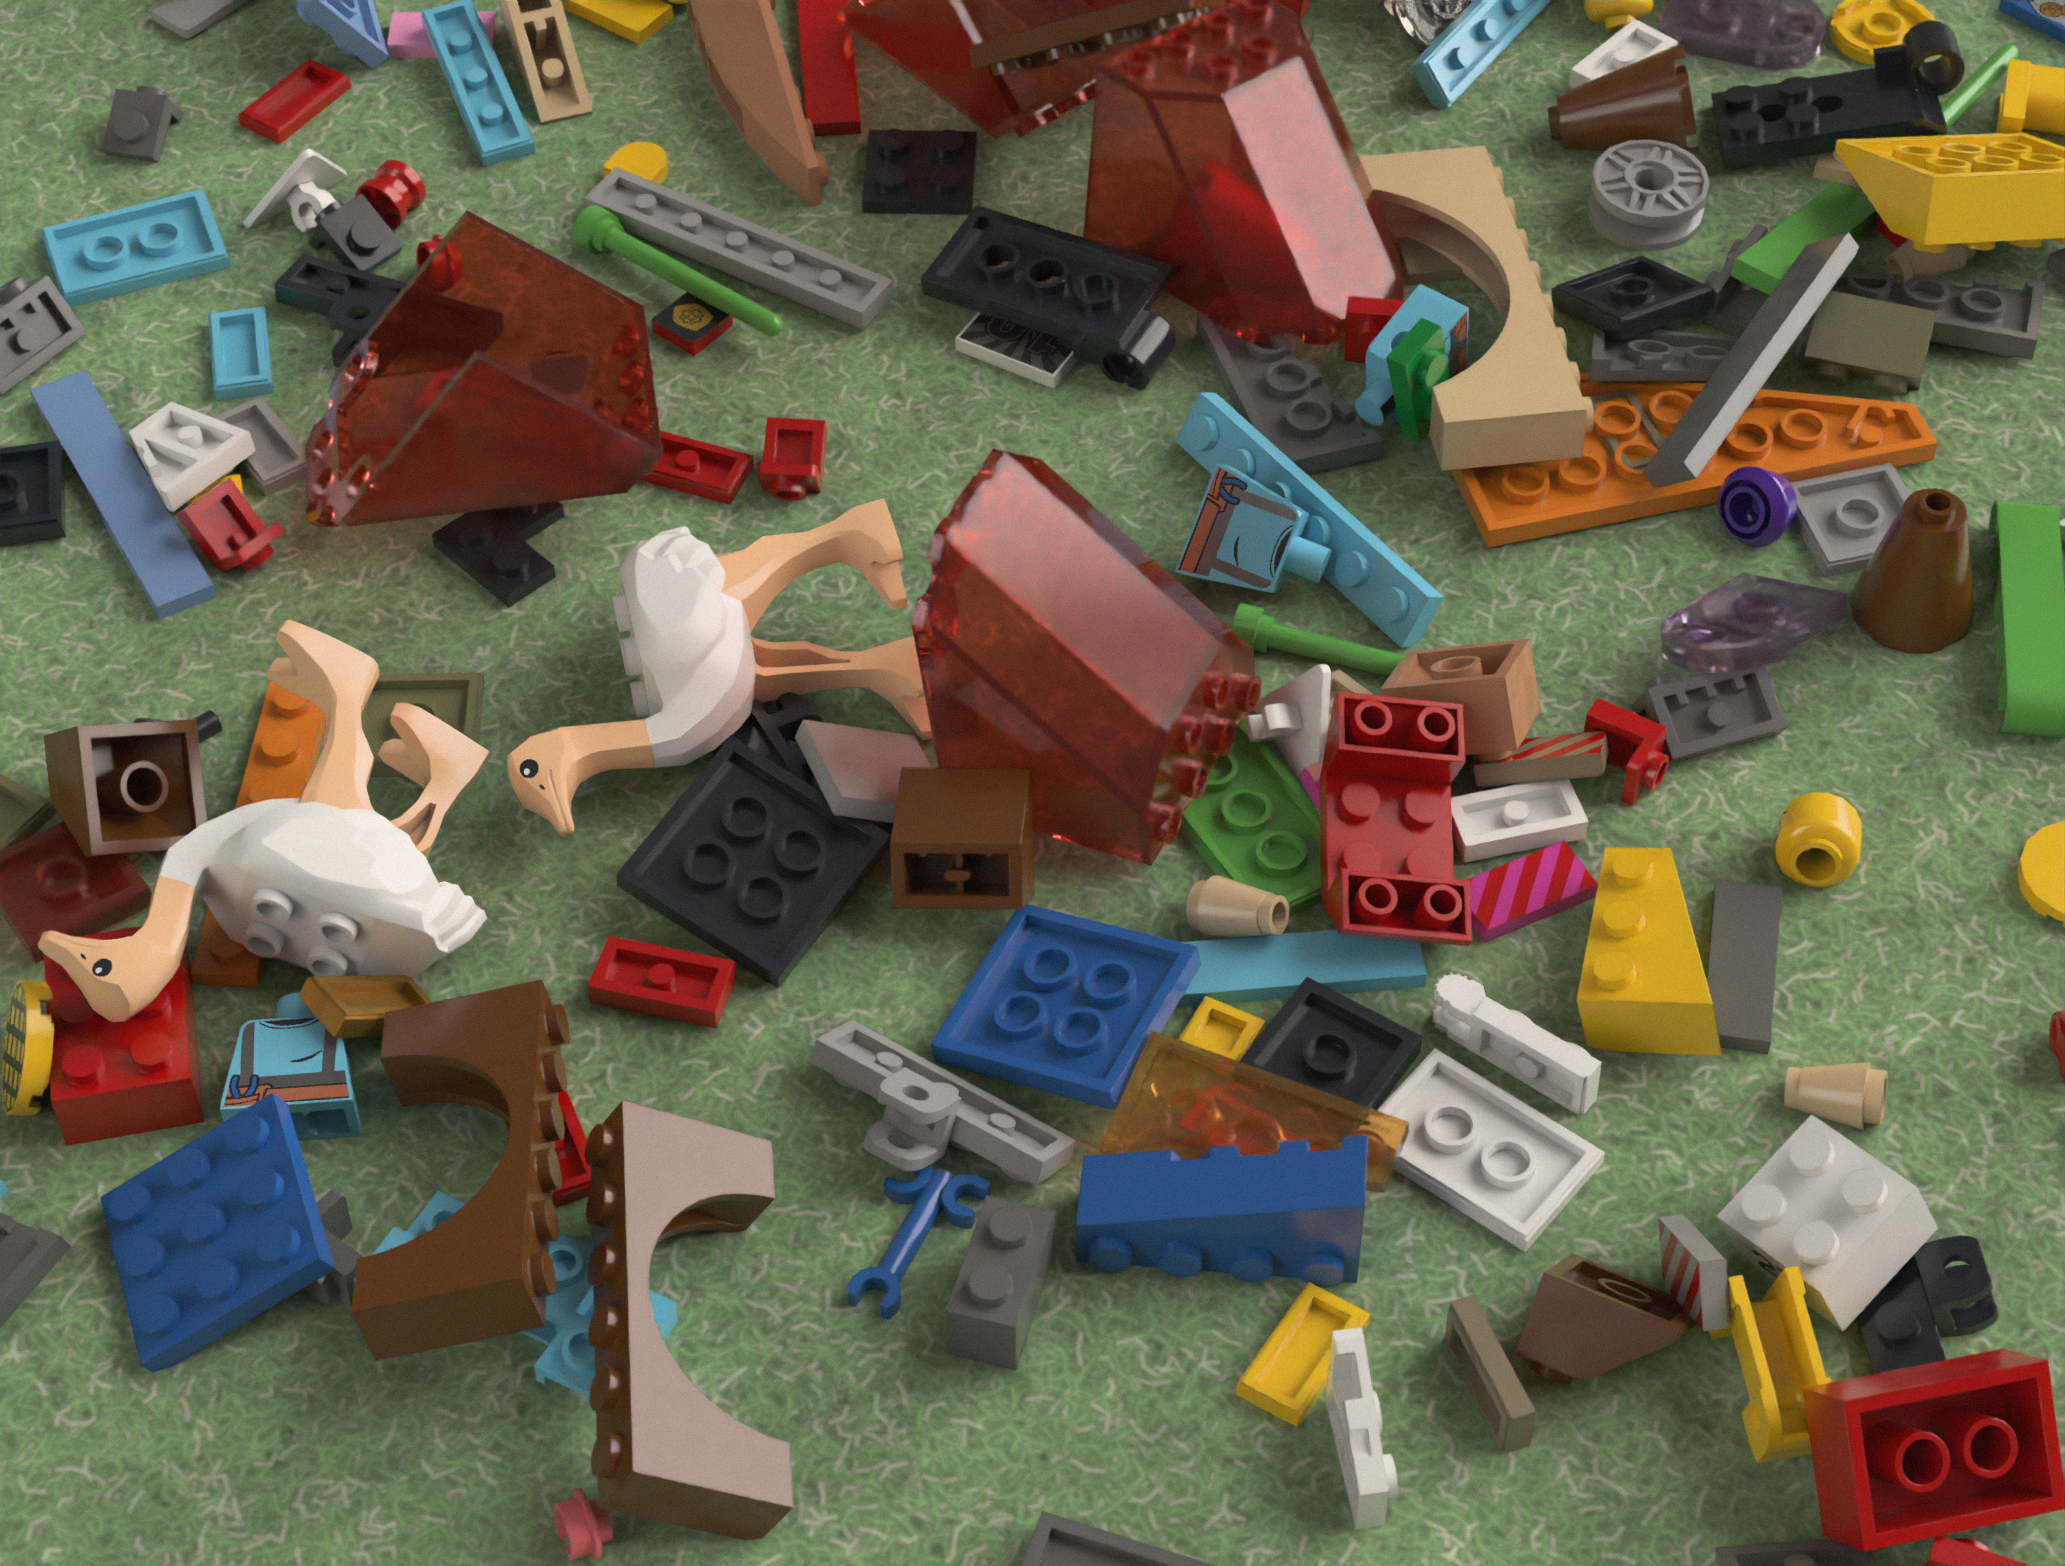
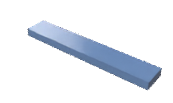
M85 370L30 389L33 403L54 439L61 442L65 458L159 619L216 598L212 581L170 511L167 510L158 491Z

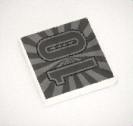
M980 312L972 318L955 338L957 351L1052 389L1056 388L1079 360L1074 358L1072 342Z

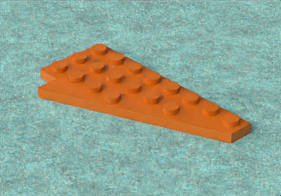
M1579 372L1582 397L1616 390H1632L1636 393L1648 412L1649 418L1656 425L1665 440L1706 385L1704 383L1683 381H1589V372ZM1760 389L1696 479L1654 488L1642 473L1644 469L1630 468L1621 460L1620 456L1623 453L1626 454L1629 461L1652 457L1658 451L1641 424L1639 411L1629 404L1626 397L1595 404L1597 409L1594 412V428L1592 432L1585 433L1583 457L1454 469L1450 471L1486 547L1490 548L1718 503V494L1724 479L1734 470L1746 466H1755L1776 472L1784 476L1789 482H1795L1886 463H1892L1894 468L1931 461L1934 460L1938 442L1914 403ZM1601 416H1602L1603 419L1605 420V422H1606V424L1608 425V427L1605 426V425L1601 422V420H1600V417H1601ZM1599 435L1616 438L1620 446L1615 451L1614 461Z

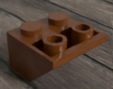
M1032 767L901 768L890 843L892 909L1023 910L1035 896Z

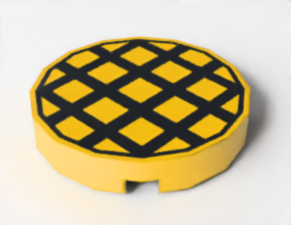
M20 980L16 983L11 996L2 1059L3 1105L7 1115L30 1117L36 1115V1113L40 1112L41 1106L40 1102L35 1101L33 1096H43L44 1089L48 1087L53 1053L54 1023H51L50 1014H41L40 1001L51 1002L53 999L52 991L46 981Z

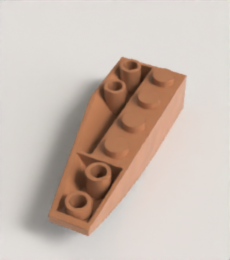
M686 0L687 18L709 81L726 114L748 145L778 178L811 207L822 205L820 186L829 184L827 165L823 153H815L816 141L811 120L805 119L803 115L800 91L798 86L794 85L787 56L772 10L776 9L775 0Z

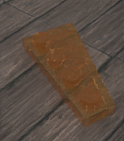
M1151 1030L1098 1152L1099 1155L1173 1150L1181 1160H1193L1203 1153L1210 1151V1147L1237 1145L1241 1155L1250 1156L1278 1154L1279 1142L1308 1140L1310 1151L1342 1149L1343 1137L1368 1136L1366 1191L1384 1193L1409 1134V1122Z

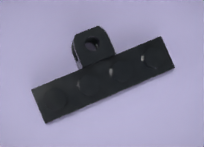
M302 254L274 283L276 302L328 316L329 328L331 330L344 331V336L336 343L332 350L333 365L337 368L365 376L376 375L388 365L401 348V338L477 359L504 329L503 312L501 309ZM359 350H369L372 352V355L365 358L352 356L353 353Z
M1951 1236L1924 1243L1857 1316L1874 1374L1947 1360L1940 1338L1976 1333L1997 1321L1999 1313L1992 1293V1279L1980 1243L1976 1238L1971 1236ZM1954 1261H1963L1967 1263L1966 1265H1957L1945 1268L1948 1264ZM1976 1302L1972 1307L1968 1309L1957 1308Z

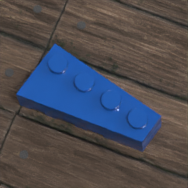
M1368 1136L1343 1137L1342 1149L1310 1151L1308 1140L1279 1142L1278 1154L1250 1156L1241 1155L1237 1145L1210 1147V1151L1203 1153L1193 1160H1181L1173 1150L1083 1156L1076 1220V1261L1090 1262L1095 1268L1106 1272L1123 1271L1129 1266L1161 1268L1165 1273L1175 1277H1191L1200 1271L1231 1273L1235 1278L1250 1283L1262 1282L1271 1276L1302 1278L1304 1282H1311L1320 1288L1334 1287L1342 1281L1357 1283L1365 1210Z

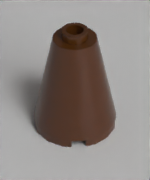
M1684 45L1670 47L1557 94L1558 106L1547 108L1552 140L1563 138L1564 149L1606 151L1612 146L1629 140L1652 139L1674 144L1692 154H1699L1697 140L1686 141V136L1697 134L1689 74L1686 70V65L1676 66L1675 60L1686 58Z
M1937 488L1922 489L1908 496L1852 589L1850 604L1853 619L1858 626L1861 625L1873 635L1872 639L1882 646L1904 653L1931 654L1943 650V647L1956 641L1959 642L1967 635L1974 618L1967 509L1957 496L1948 491Z

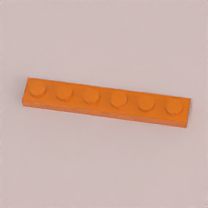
M271 680L267 688L235 809L269 799L300 798L315 770L326 727V714L311 701L284 690ZM208 907L191 969L193 984L259 988L266 958L250 952L243 944L231 940Z

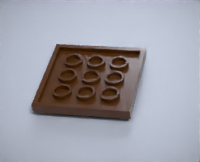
M1133 0L969 46L968 48L974 69L991 67L993 77L1002 74L1031 72L1059 64L1058 60L1081 58L1110 50V44L1112 46L1120 43H1135L1161 36V30L1185 29L1214 21L1212 10L1226 7L1225 0Z

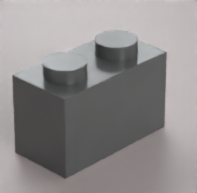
M986 1195L946 1309L947 1351L949 1355L1017 1370L1055 1256L1054 1210Z

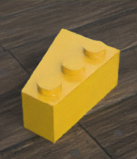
M1605 847L1577 994V1004L1587 1047L1613 1052L1722 1056L1713 1002L1671 848Z

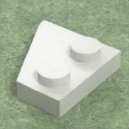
M174 402L168 403L129 431L134 449L167 510L172 512L220 477L231 473L236 465L256 451L249 431Z
M1362 1327L1332 1331L1326 1406L1355 1529L1385 1525L1388 1500L1398 1497V1481L1392 1455H1383L1380 1439L1382 1434V1415L1378 1396L1372 1390Z

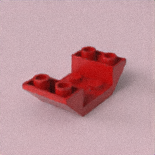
M1337 691L1334 696L1319 779L1321 901L1339 934L1469 946L1471 944L1470 880L1454 879L1450 787L1465 763L1463 704Z

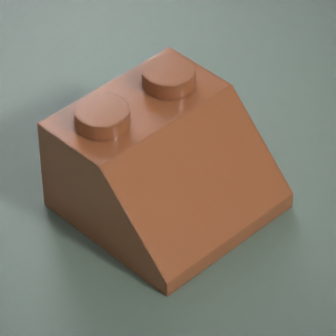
M1530 639L1407 651L1380 688L1381 696L1463 704L1465 755L1474 754L1475 759L1478 761H1495L1512 755L1513 751L1518 750L1541 711Z

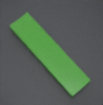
M1833 182L1735 259L1731 276L1770 295L1807 244L1849 232L1855 240L1873 225L1878 212L1866 196Z

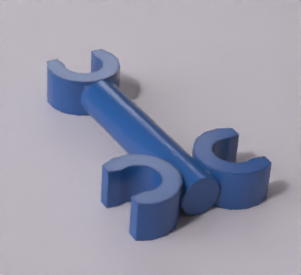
M931 1165L921 1170L908 1171L918 1176L911 1182H900L897 1179L887 1177L884 1181V1195L898 1204H914L876 1268L870 1267L860 1270L851 1278L848 1283V1304L856 1307L865 1292L873 1289L882 1290L887 1295L883 1298L880 1305L881 1317L889 1320L895 1316L901 1307L900 1281L942 1209L945 1218L952 1225L960 1228H972L975 1223V1211L958 1204L957 1200L963 1196H974L980 1200H985L986 1195L990 1196V1183L984 1177L976 1174H962L954 1177L942 1169H935L932 1172Z

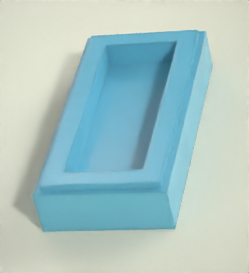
M265 306L208 314L213 387L216 401L274 393Z

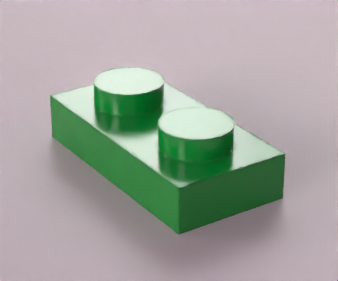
M1422 317L1386 357L1401 434L1420 443L1430 432L1432 387L1450 379L1441 326Z

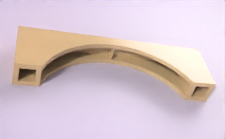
M1485 145L1354 157L1353 201L1362 233L1396 242L1398 238L1409 237L1443 254L1463 269L1462 273L1473 280L1485 292L1496 307L1504 326L1494 345L1483 357L1453 378L1432 387L1430 437L1441 471L1583 457L1585 433L1592 432L1594 428L1592 401L1589 396L1582 397L1578 365L1575 361H1568L1564 329L1554 325L1551 296L1549 293L1542 294L1539 265L1537 261H1530L1528 258L1526 232L1524 228L1517 229L1516 212L1513 198L1504 196L1502 170L1500 166L1493 167Z

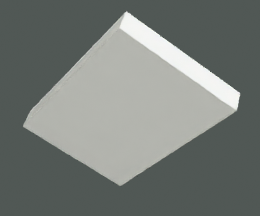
M1436 1048L1355 1134V1136H1368V1153L1524 1252L1528 1250L1603 1163L1605 1155L1604 1151Z

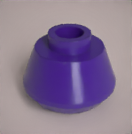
M1746 466L1731 472L1724 479L1718 494V513L1723 526L1734 539L1754 548L1764 547L1778 540L1794 518L1797 509L1796 494L1790 482L1776 472L1755 466Z

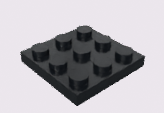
M730 736L618 871L617 886L779 989L889 849L891 835L866 819L834 815L821 791L733 736Z

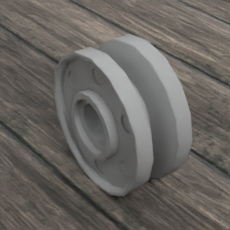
M1652 139L1629 140L1612 146L1597 158L1593 170L1592 189L1587 203L1590 223L1604 238L1622 247L1652 251L1667 250L1686 243L1699 231L1703 218L1704 204L1710 184L1706 168L1692 153L1671 143Z

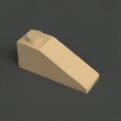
M499 0V7L510 46L540 124L593 113L561 0Z

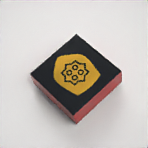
M688 292L651 319L652 329L655 334L694 356L733 326L732 316Z

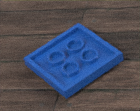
M1027 904L1023 910H1015L930 1043L935 1062L1115 1111L1200 968L1201 961L1198 946Z
M274 1093L269 1094L100 1197L140 1364L151 1372H157L176 1365L335 1269L289 1106Z

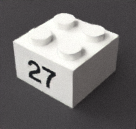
M1812 1114L1717 1215L1737 1251L1772 1280L1775 1281L1785 1267L1798 1265L1806 1290L1804 1295L1806 1305L1841 1331H1844L1938 1229L1924 1199L1914 1184Z

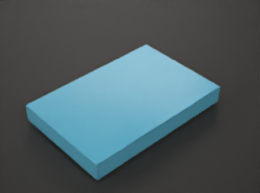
M204 189L40 229L60 294L69 307L231 268L229 257Z

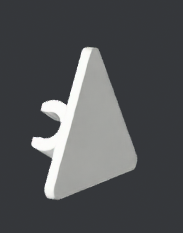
M307 149L296 158L243 221V224L248 230L291 207V216L296 227L302 232L311 231L317 226V223L314 221L316 216L313 212V207L319 214L325 207L335 201L332 195L324 189L347 178L348 175L338 165L314 150Z
M1327 664L1312 667L1259 699L1253 706L1257 715L1244 717L1250 742L1273 739L1299 780L1305 766L1321 762L1324 757L1328 734L1331 670Z

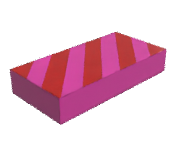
M1565 840L1466 879L1470 880L1472 926L1484 943L1595 898L1598 887L1596 880Z

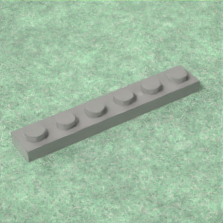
M618 167L614 168L584 197L585 208L597 205L615 214L626 232L862 330L894 297L893 280Z

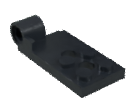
M1939 21L1921 22L1908 30L1902 39V44L1873 49L1874 68L1812 78L1794 76L1786 78L1780 83L1755 87L1737 85L1723 92L1711 93L1712 109L1724 168L1833 152L1836 148V140L1915 137L1947 134L1946 121L1938 96L1955 89L1961 82L1965 71L1964 62L1953 30L1945 23ZM1942 55L1934 61L1923 62L1930 56Z
M978 205L975 206L920 278L923 295L1072 342L1074 358L1099 365L1108 379L1118 383H1127V386L1137 390H1143L1148 386L1176 345V337L1170 325L1160 316L1148 311L1175 274L1173 264ZM1004 261L1010 262V264L1002 268H989L1000 265ZM1053 276L1059 277V279H1058L1057 281L1052 282V283H1048V284L1037 283V282L1046 281V280L1052 278Z

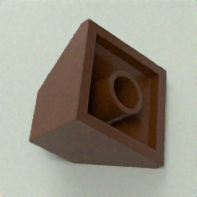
M196 719L85 725L44 735L50 800L86 857L166 851L198 826L207 822Z
M1571 1254L1544 1272L1515 1353L1533 1360L1530 1368L1537 1374L1559 1383L1570 1384L1573 1378L1585 1381L1672 1345L1696 1325V1322L1672 1294L1576 1254Z

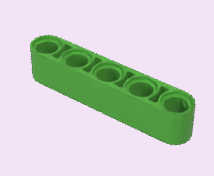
M1995 500L1991 509L1988 534H1995L1992 550L1989 549L1991 577H1997L1995 591L1991 593L1993 621H1999L1998 634L1994 637L1995 665H1999L2002 668L2000 680L1996 682L1997 711H2004V721L2002 727L1998 728V732L2064 738L2065 590L2059 508L2057 505Z

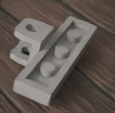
M854 1020L848 1021L817 1038L815 1041L810 1063L832 1074L834 1080L839 1084L851 1089L861 1090L876 1098L880 1104H887L883 1118L867 1130L863 1148L900 1170L917 1171L926 1168L944 1157L948 1143L962 1150L973 1151L1000 1166L1001 1170L1010 1178L1022 1182H1030L1035 1186L1067 1166L1071 1160L1077 1140ZM892 1144H899L908 1149L898 1148Z

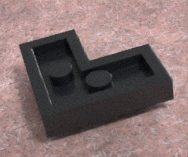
M524 475L432 533L433 545L509 608L556 577L554 565L525 541L563 518V505Z

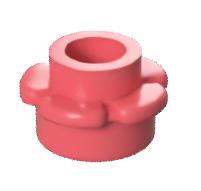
M576 1488L573 1490V1498L554 1503L553 1510L556 1528L561 1540L568 1535L570 1547L564 1548L570 1561L592 1555L596 1560L602 1556V1543L613 1539L610 1518L606 1509L598 1508V1498L588 1500L586 1493L581 1488Z

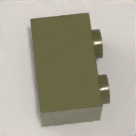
M1830 290L1815 311L1805 352L1804 366L1815 368L1813 376L1821 380L1843 384L1848 382L1849 375L1872 380L1871 388L1876 391L1905 395L1907 387L1919 389L1937 311Z

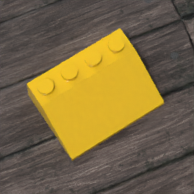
M2023 132L1836 140V153L1889 230L1912 240V247L1916 250L1942 253L1947 251L1948 244H1960L1965 248L1975 250L1995 249V244L1999 241H2007L2009 244L2019 247L2037 248L2042 246L2043 239H2054L2059 243L2065 244V147Z

